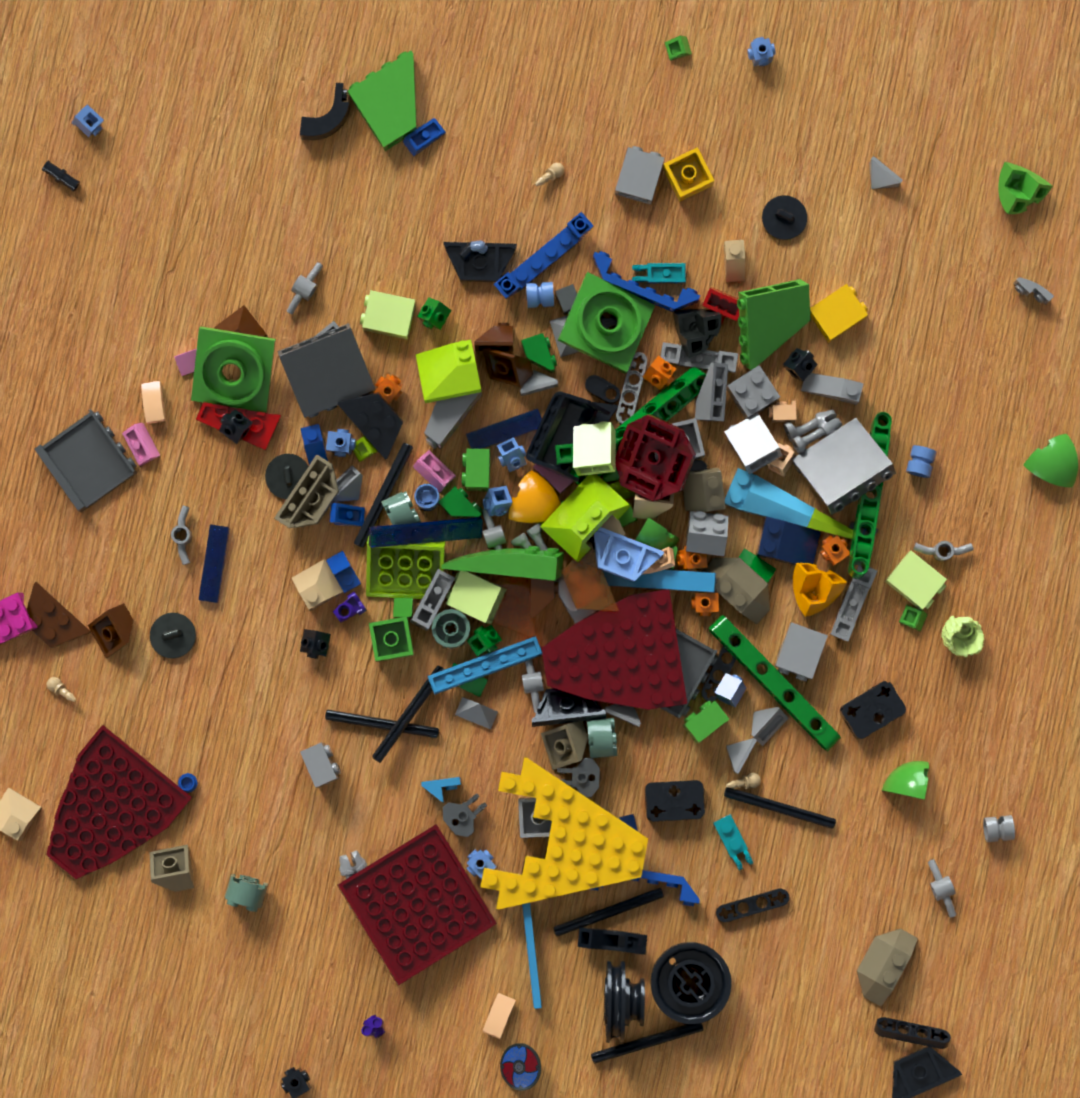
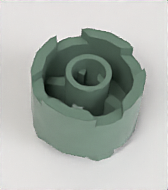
M406 491L381 501L398 536L419 526L418 524L421 523L415 509H410L413 504Z
M444 610L437 614L433 620V636L437 643L445 648H458L465 644L470 636V623L466 616L458 610ZM454 624V628L457 629L456 632L448 634L446 627Z
M614 718L587 721L590 758L617 756L615 730H612L615 729Z
M231 874L224 896L227 899V904L234 907L243 905L246 906L247 910L257 912L258 908H262L268 884H258L259 879L240 875V878H235L236 875Z

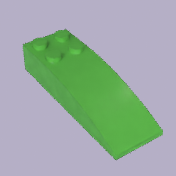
M529 546L528 549L506 548L487 550L450 559L442 564L441 569L556 581L563 574L564 552H559L557 548H547V551L540 550L538 546Z

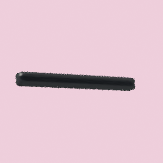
M407 443L402 444L354 541L355 545L364 548L384 508L381 501L389 498L413 450L411 445Z
M438 665L431 675L445 669ZM428 679L372 755L375 761L382 762L433 691Z
M327 710L325 714L326 720L384 730H391L397 722L334 710ZM409 723L402 733L437 738L439 729Z
M726 787L724 791V796L817 825L833 829L836 824V819L734 788Z
M657 888L554 927L555 935H564L579 929V927L594 924L664 897L661 888Z
M703 1024L683 1025L591 1054L593 1063L596 1064L702 1032L704 1030Z

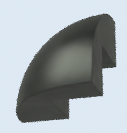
M688 309L673 312L677 334L686 355L691 358L709 348V343L719 333L722 320L721 314L705 309Z

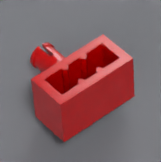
M709 288L702 306L719 312L722 316L721 325L725 317L738 321L740 317L737 306L738 298L716 288Z

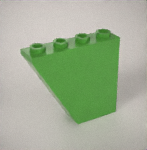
M412 51L401 53L397 56V60L392 63L390 61L382 65L381 70L376 73L374 71L369 73L365 80L360 83H353L349 87L350 89L347 90L349 97L385 151L404 140L405 136L417 129L415 68Z
M798 279L738 292L737 306L740 314L738 324L741 334L739 336V343L741 345L740 361L742 365L750 370L756 368L810 321L808 283Z

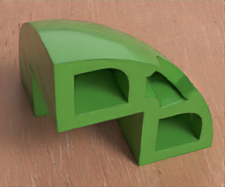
M1004 162L998 184L1000 202L1007 214H1019L1027 211L1026 207L1033 202L1036 204L1041 202L1053 186L1026 168Z
M1067 434L1058 435L1049 440L1047 447H1044L1042 450L1037 448L1023 466L1046 482L1070 488L1073 487L1078 473L1077 452Z
M648 518L635 541L662 550L667 547H675L680 539L668 532L666 528Z
M912 761L900 765L887 777L882 791L925 800L929 763L926 761Z

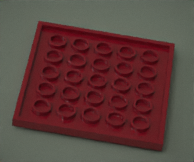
M437 824L337 885L397 986L497 924Z

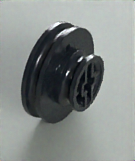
M683 942L668 948L660 955L652 969L650 985L653 998L665 1015L680 1023L699 1024L714 1018L725 1007L731 993V975L726 962L715 950L701 943ZM671 958L676 960L673 965L669 963ZM686 967H693L699 970L704 977L703 987L701 986L703 982L701 976L695 970L689 971ZM684 969L691 978L697 977L694 982L701 989L698 994L690 986L686 989L683 987L686 982L679 975L680 970ZM676 976L680 979V981L678 982L680 989L685 994L689 995L691 993L693 996L683 995L680 992V990L677 989L675 983Z
M607 961L604 982L606 1043H610L614 1037L618 1038L620 1043H624L625 1026H629L632 1020H637L640 1026H644L645 981L644 978H640L639 983L632 984L630 979L625 976V961H621L618 966H613L611 961Z

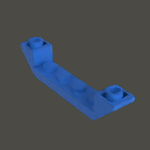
M580 212L567 223L566 228L511 273L507 272L494 283V286L505 299L516 294L526 286V283L532 282L578 244L594 226Z
M602 251L599 253L594 252L593 260L601 279L671 312L678 311L699 301L700 295L691 288H687V290L682 289L678 301L675 302L674 298L669 295H658L656 290L646 287V289L639 287V283L633 280H628L627 282L622 280L621 276L611 272V274H608L612 259L609 258L610 255Z
M642 870L640 878L647 879V883L658 885L659 881L667 882L666 886L678 888V884H680L679 900L683 901V905L694 906L695 903H699L700 899L684 877ZM640 878L632 879V881H639ZM599 887L592 888L591 890H597V891H598V890H599Z

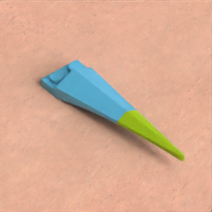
M740 468L737 469L725 497V505L739 511L779 519L852 539V529L752 473L748 474L747 471Z

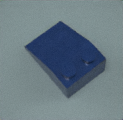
M766 517L756 556L796 565V563L813 564L821 532L787 521Z

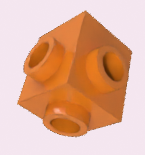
M658 355L642 377L661 391L664 385L669 386L675 377L672 374L676 368Z
M387 373L385 377L381 376L375 383L377 388L373 393L379 392L390 404L393 399L397 401L403 393L401 391L403 385L397 376L393 374L390 376Z
M830 535L822 541L824 545L820 547L822 550L820 554L826 562L829 560L833 566L850 555L847 549L848 544L843 537L839 538L837 535L833 538ZM832 547H835L837 551L834 552Z
M684 546V550L677 551L676 563L678 570L686 569V571L697 572L698 568H707V554L687 552L686 546Z
M710 592L695 593V597H691L692 609H695V613H699V616H711V612H719V594ZM703 599L708 600V606H703L701 601Z

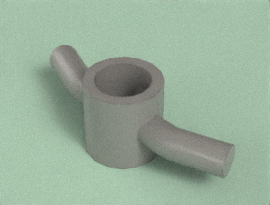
M316 263L307 278L300 275L295 281L291 291L296 293L286 310L289 314L293 315L302 298L309 301L317 288V284L313 281L323 268L321 263Z
M184 505L178 517V525L171 531V538L178 544L181 562L183 565H186L190 561L185 545L191 542L192 532L185 526V520L190 508ZM186 530L185 540L181 541L176 538L177 532Z
M483 509L482 514L488 528L483 530V535L488 549L493 547L495 550L502 549L501 545L507 543L501 525L495 526L492 516H489L487 510Z
M941 541L934 547H926L915 543L913 550L923 554L933 555L938 561H946L953 555H961L974 550L971 543L961 547H954L948 541ZM939 546L947 547L949 551L947 557L940 555L938 552Z
M530 659L525 661L527 674L522 675L525 694L531 693L534 713H537V707L540 703L538 692L544 691L541 672L535 673L533 660Z
M935 859L930 860L928 865L935 878V881L930 883L931 890L937 901L943 899L949 917L956 916V911L950 898L951 895L956 894L949 876L942 878Z

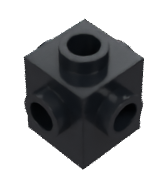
M796 348L783 363V366L792 377L804 381L818 364L813 359L814 355L810 351Z
M234 409L230 414L226 413L220 421L222 425L219 431L238 444L247 435L253 422Z
M304 629L300 652L307 653V657L318 659L319 656L327 657L331 634Z
M292 1067L284 1072L286 1076L282 1078L281 1086L286 1094L290 1093L292 1098H297L312 1088L308 1082L310 1077L306 1070L302 1071L301 1068L295 1069V1067ZM293 1079H296L298 1081V1084H295L293 1082Z

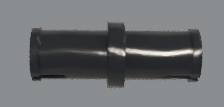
M49 160L42 168V171L55 178L57 183H62L73 192L80 184V181L67 174L65 169L61 170Z

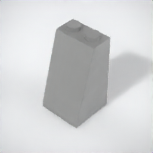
M482 392L436 401L424 432L426 443L434 449L437 447L442 449L482 397Z

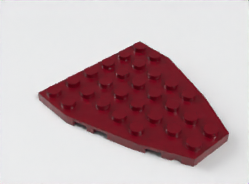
M669 589L630 595L577 622L542 647L548 687L588 700L646 710L687 704Z
M102 725L76 758L67 787L63 792L55 813V822L46 855L73 878L79 879L116 862L169 828L193 797L106 726Z

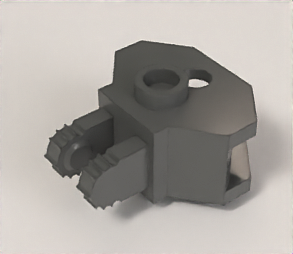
M584 758L577 767L557 768V772L561 774L572 773V781L560 780L568 785H572V787H576L584 796L592 797L599 789L600 767L593 758ZM590 774H593L595 776L594 781H590L588 779V776Z
M477 793L466 803L456 804L448 802L443 807V820L455 835L469 837L474 832V819L487 806L484 802L474 812L471 811L468 806L478 800L480 796ZM453 819H458L459 824L457 826L453 825Z

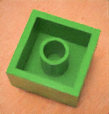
M467 448L466 453H463L462 465L466 467V473L462 472V486H465L466 491L487 492L490 482V449Z
M407 616L369 623L376 662L414 656Z
M710 700L699 707L701 711L698 714L693 712L684 719L686 723L683 727L696 743H700L729 720L716 701L712 703Z

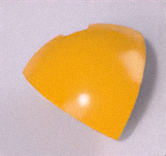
M532 470L528 472L518 484L520 487L518 496L512 497L509 519L523 523L545 522L561 505L555 490L549 482Z
M796 563L793 590L798 607L805 617L814 615L828 607L837 599L847 584L835 572L831 570L824 572L819 570L815 564Z

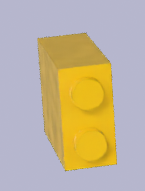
M845 284L810 308V317L828 343L868 316L866 305L863 302H859L856 298L858 296L857 292L852 286L849 287L848 284Z

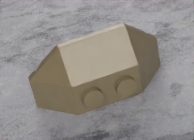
M316 455L274 519L290 529L318 524L339 493L333 464Z
M713 558L707 564L708 567L701 571L716 573L715 590L741 614L754 623L758 624L770 611L768 583L741 558Z
M902 929L875 936L857 969L863 997L882 1006L893 991L909 962L918 939L917 937Z

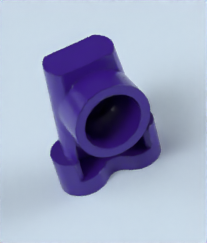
M355 592L348 595V599L338 605L333 611L340 623L358 613L361 615L367 611ZM344 608L349 611L346 616L341 613Z
M373 1015L364 1021V1026L361 1029L363 1035L367 1037L374 1036L377 1039L385 1033L384 1021Z

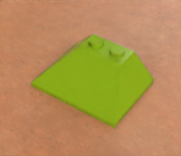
M462 340L416 354L425 403L482 392L471 340Z
M597 474L588 475L540 527L571 557L579 562L591 549L586 542L611 515L618 520L631 505Z

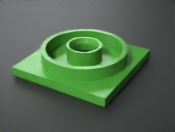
M587 272L558 341L623 373H627L655 305ZM608 312L616 317L617 326L614 329L609 330L602 326L600 318L603 313Z
M200 326L191 401L266 413L276 339ZM228 364L236 365L241 371L240 378L237 380L227 379L223 374L224 366Z

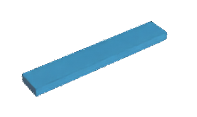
M601 570L600 585L715 593L716 573L662 570L642 574L632 582Z
M535 636L429 675L428 680L434 695L539 657L542 655V651Z
M530 903L522 904L533 1006L537 1009L542 1008L531 907Z

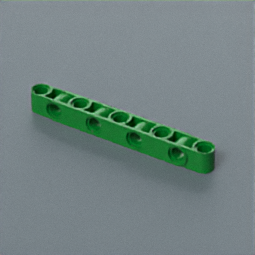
M692 367L615 429L616 454L627 424L648 414L667 422L699 394L706 374L699 368ZM572 466L570 474L579 478L578 482H574L580 485L588 475L578 476Z
M880 412L873 419L869 434L886 456H888L892 418L888 413ZM878 420H883L886 426H881ZM883 482L874 490L868 491L873 493V499L868 498L866 493L858 499L848 573L854 579L862 578L869 569ZM860 528L867 529L869 535H863ZM854 565H860L863 572L856 571Z
M721 615L708 628L711 634L825 751L828 752L841 739V736L725 616ZM732 636L739 640L737 647H733L730 644ZM759 664L764 665L766 669L763 675L757 672ZM786 692L791 693V702H786L784 700V694ZM812 720L818 721L819 728L817 730L811 728Z

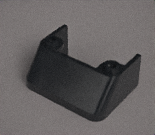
M561 391L556 392L527 450V460L555 474L578 482L579 478L570 474L572 463L557 465L555 445L573 444L574 426H580L582 423L590 424L595 420L597 412L608 416L610 412L589 400Z

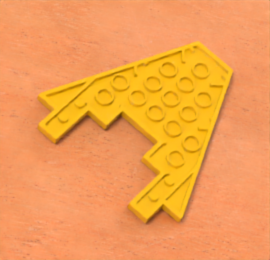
M524 757L521 775L501 772L498 791L536 798L533 817L550 820L552 824L545 859L526 855L523 874L484 868L481 888L499 891L496 909H504L632 880L642 876L648 843L646 836L527 757Z

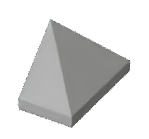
M873 156L869 162L871 189L899 187L903 180L876 157Z
M568 316L550 321L560 357L579 352L558 341Z
M533 370V375L525 382L520 390V394L525 396L557 387L558 381Z
M353 465L337 479L339 493L334 502L359 500L363 475Z
M462 697L455 715L491 730L498 711Z
M613 704L604 709L606 713L640 727L641 722L634 707Z
M779 707L753 712L752 736L763 746L787 721L788 717Z
M755 738L726 746L734 773L739 774L757 741Z

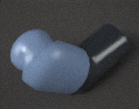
M471 241L463 248L459 255L464 260H467L473 252L486 253L488 247L484 241Z

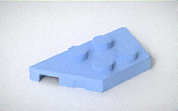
M602 527L594 534L597 568L632 582L664 554V551Z

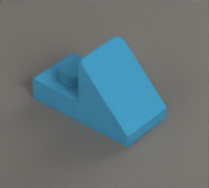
M460 777L421 782V785L444 803L442 787H446V790L457 789V785H461Z

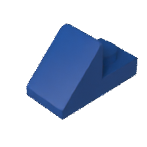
M316 424L300 428L309 465L316 455L328 461L320 425Z
M332 503L330 522L335 525L362 527L365 507Z
M343 551L326 560L344 593L361 585Z

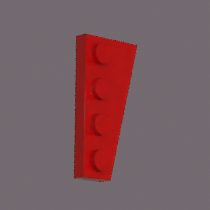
M203 402L196 417L197 421L219 430L222 425L220 422L222 417L236 409L253 422L249 432L242 441L265 451L282 417L278 414Z

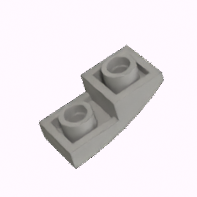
M1019 277L1013 283L1018 293L1024 294L1027 297L1033 292L1035 299L1040 303L1043 302L1045 305L1054 297L1048 290L1033 281Z

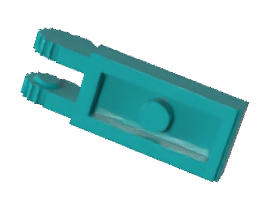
M647 263V265L632 266L634 271L647 270V276L632 277V280L637 283H686V263Z
M731 814L713 822L729 856L732 857L738 870L743 869L740 860L736 856L743 852L749 865L753 864L752 858L747 851L748 848Z

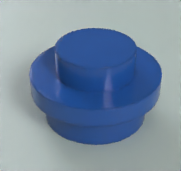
M190 773L183 774L178 780V786L186 793L194 791L198 784L197 778Z

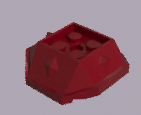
M651 414L645 415L627 424L617 451L615 465L620 477V485L652 501H657L680 492L684 488L696 454L683 429ZM655 453L659 456L658 461L655 460Z

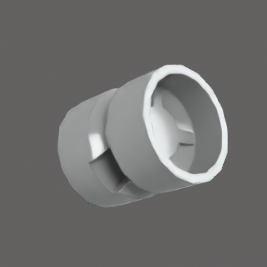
M1012 815L1000 816L999 819L996 817H986L983 819L986 842H998L999 838L1003 841L1015 839Z

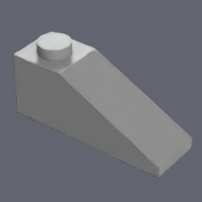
M711 362L696 399V420L724 421L728 364Z
M811 373L803 381L801 391L857 405L864 383Z
M439 569L437 570L410 623L426 631L429 629L455 579L453 576Z

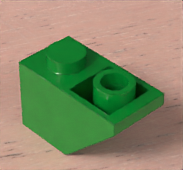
M543 333L521 340L525 356L530 359L532 364L550 373L555 372L557 362L555 356L550 355L549 348H551L548 337L545 338Z
M454 487L439 501L441 507L452 518H480L482 516L480 513L482 509L476 502L471 503L467 499L469 495L462 488L458 490Z

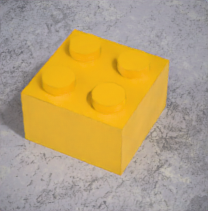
M698 147L663 164V171L679 202L714 185V179Z

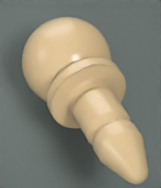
M553 163L550 168L546 169V174L540 177L535 185L540 186L549 180L554 181L556 178L561 177L565 171L564 166L561 163Z
M51 677L48 679L46 686L49 691L55 692L56 695H62L69 701H76L74 695L66 689V685L59 678Z
M750 773L747 776H742V779L727 783L726 787L756 788L760 785L761 778L757 773Z

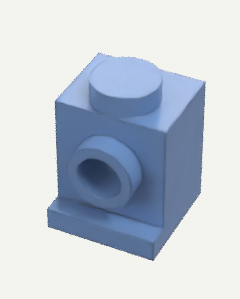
M87 104L74 116L72 124L76 125L84 134L90 137L92 134L96 136L103 129L101 125L104 119Z

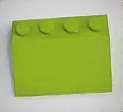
M369 535L367 541L366 596L422 599L437 570L439 569L444 572V569H441V567L445 563L446 538Z

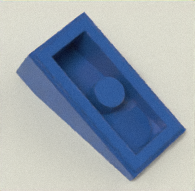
M433 118L405 136L403 143L411 154L415 156L446 132L438 121Z

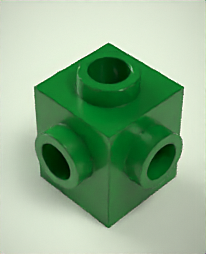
M428 297L417 317L423 321L422 324L431 330L433 327L441 330L452 310L440 301Z
M492 624L486 628L484 626L479 627L474 631L475 635L467 640L477 657L484 652L488 654L498 648L496 645L502 641Z

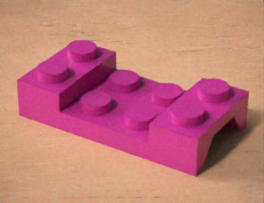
M17 592L0 601V644L37 628L35 622L29 617L24 605L23 592Z

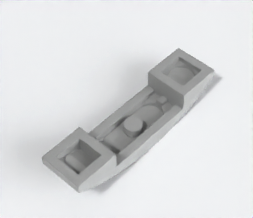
M663 342L661 358L673 365L689 368L697 367L702 370H708L711 362L728 364V372L736 373L738 353L705 350L699 355L689 358L684 352L682 345Z
M858 565L856 571L863 572V569ZM869 567L862 578H852L830 635L847 642L849 641L877 570Z

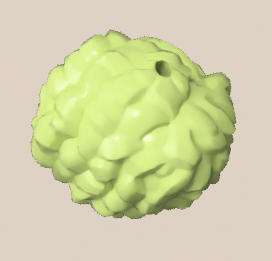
M951 616L942 629L941 637L944 646L958 657L979 654L985 640L981 625L970 617L955 618Z

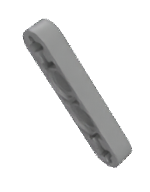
M641 352L635 353L626 374L616 413V420L619 424L625 422L619 416V414L624 413L625 407H621V404L633 407L632 410L628 408V416L631 417L635 412L643 381L642 376L645 374L648 360L646 355ZM638 356L642 357V361H644V364L641 363L639 366V370H642V373L635 370L631 371V368L635 369L636 362L633 360L637 359ZM633 374L637 375L640 379L636 385L629 382V377ZM626 393H632L635 396V400L632 403H627L624 400Z

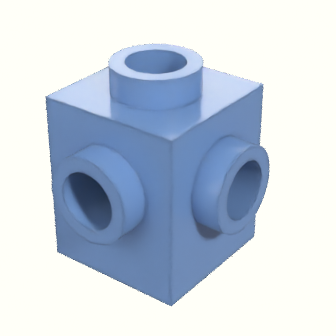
M764 37L754 39L750 43L749 49H747L748 58L752 60L753 66H766L770 64L773 60V55L776 54L774 44L770 43L769 38L764 39Z
M337 429V432L328 431L326 451L335 453L334 456L346 457V454H351L352 450H355L356 439H353V435L349 433V430Z
M514 437L497 445L501 454L498 459L502 467L507 466L509 472L527 464L524 458L527 454L522 445L518 446Z
M507 486L488 489L483 499L484 509L487 510L489 516L505 515L512 504V498Z
M475 849L467 856L469 859L467 870L474 877L478 875L482 879L484 868L495 869L497 867L492 862L494 857L487 850L483 852L482 850L477 851ZM477 860H483L484 865L482 867L478 866Z

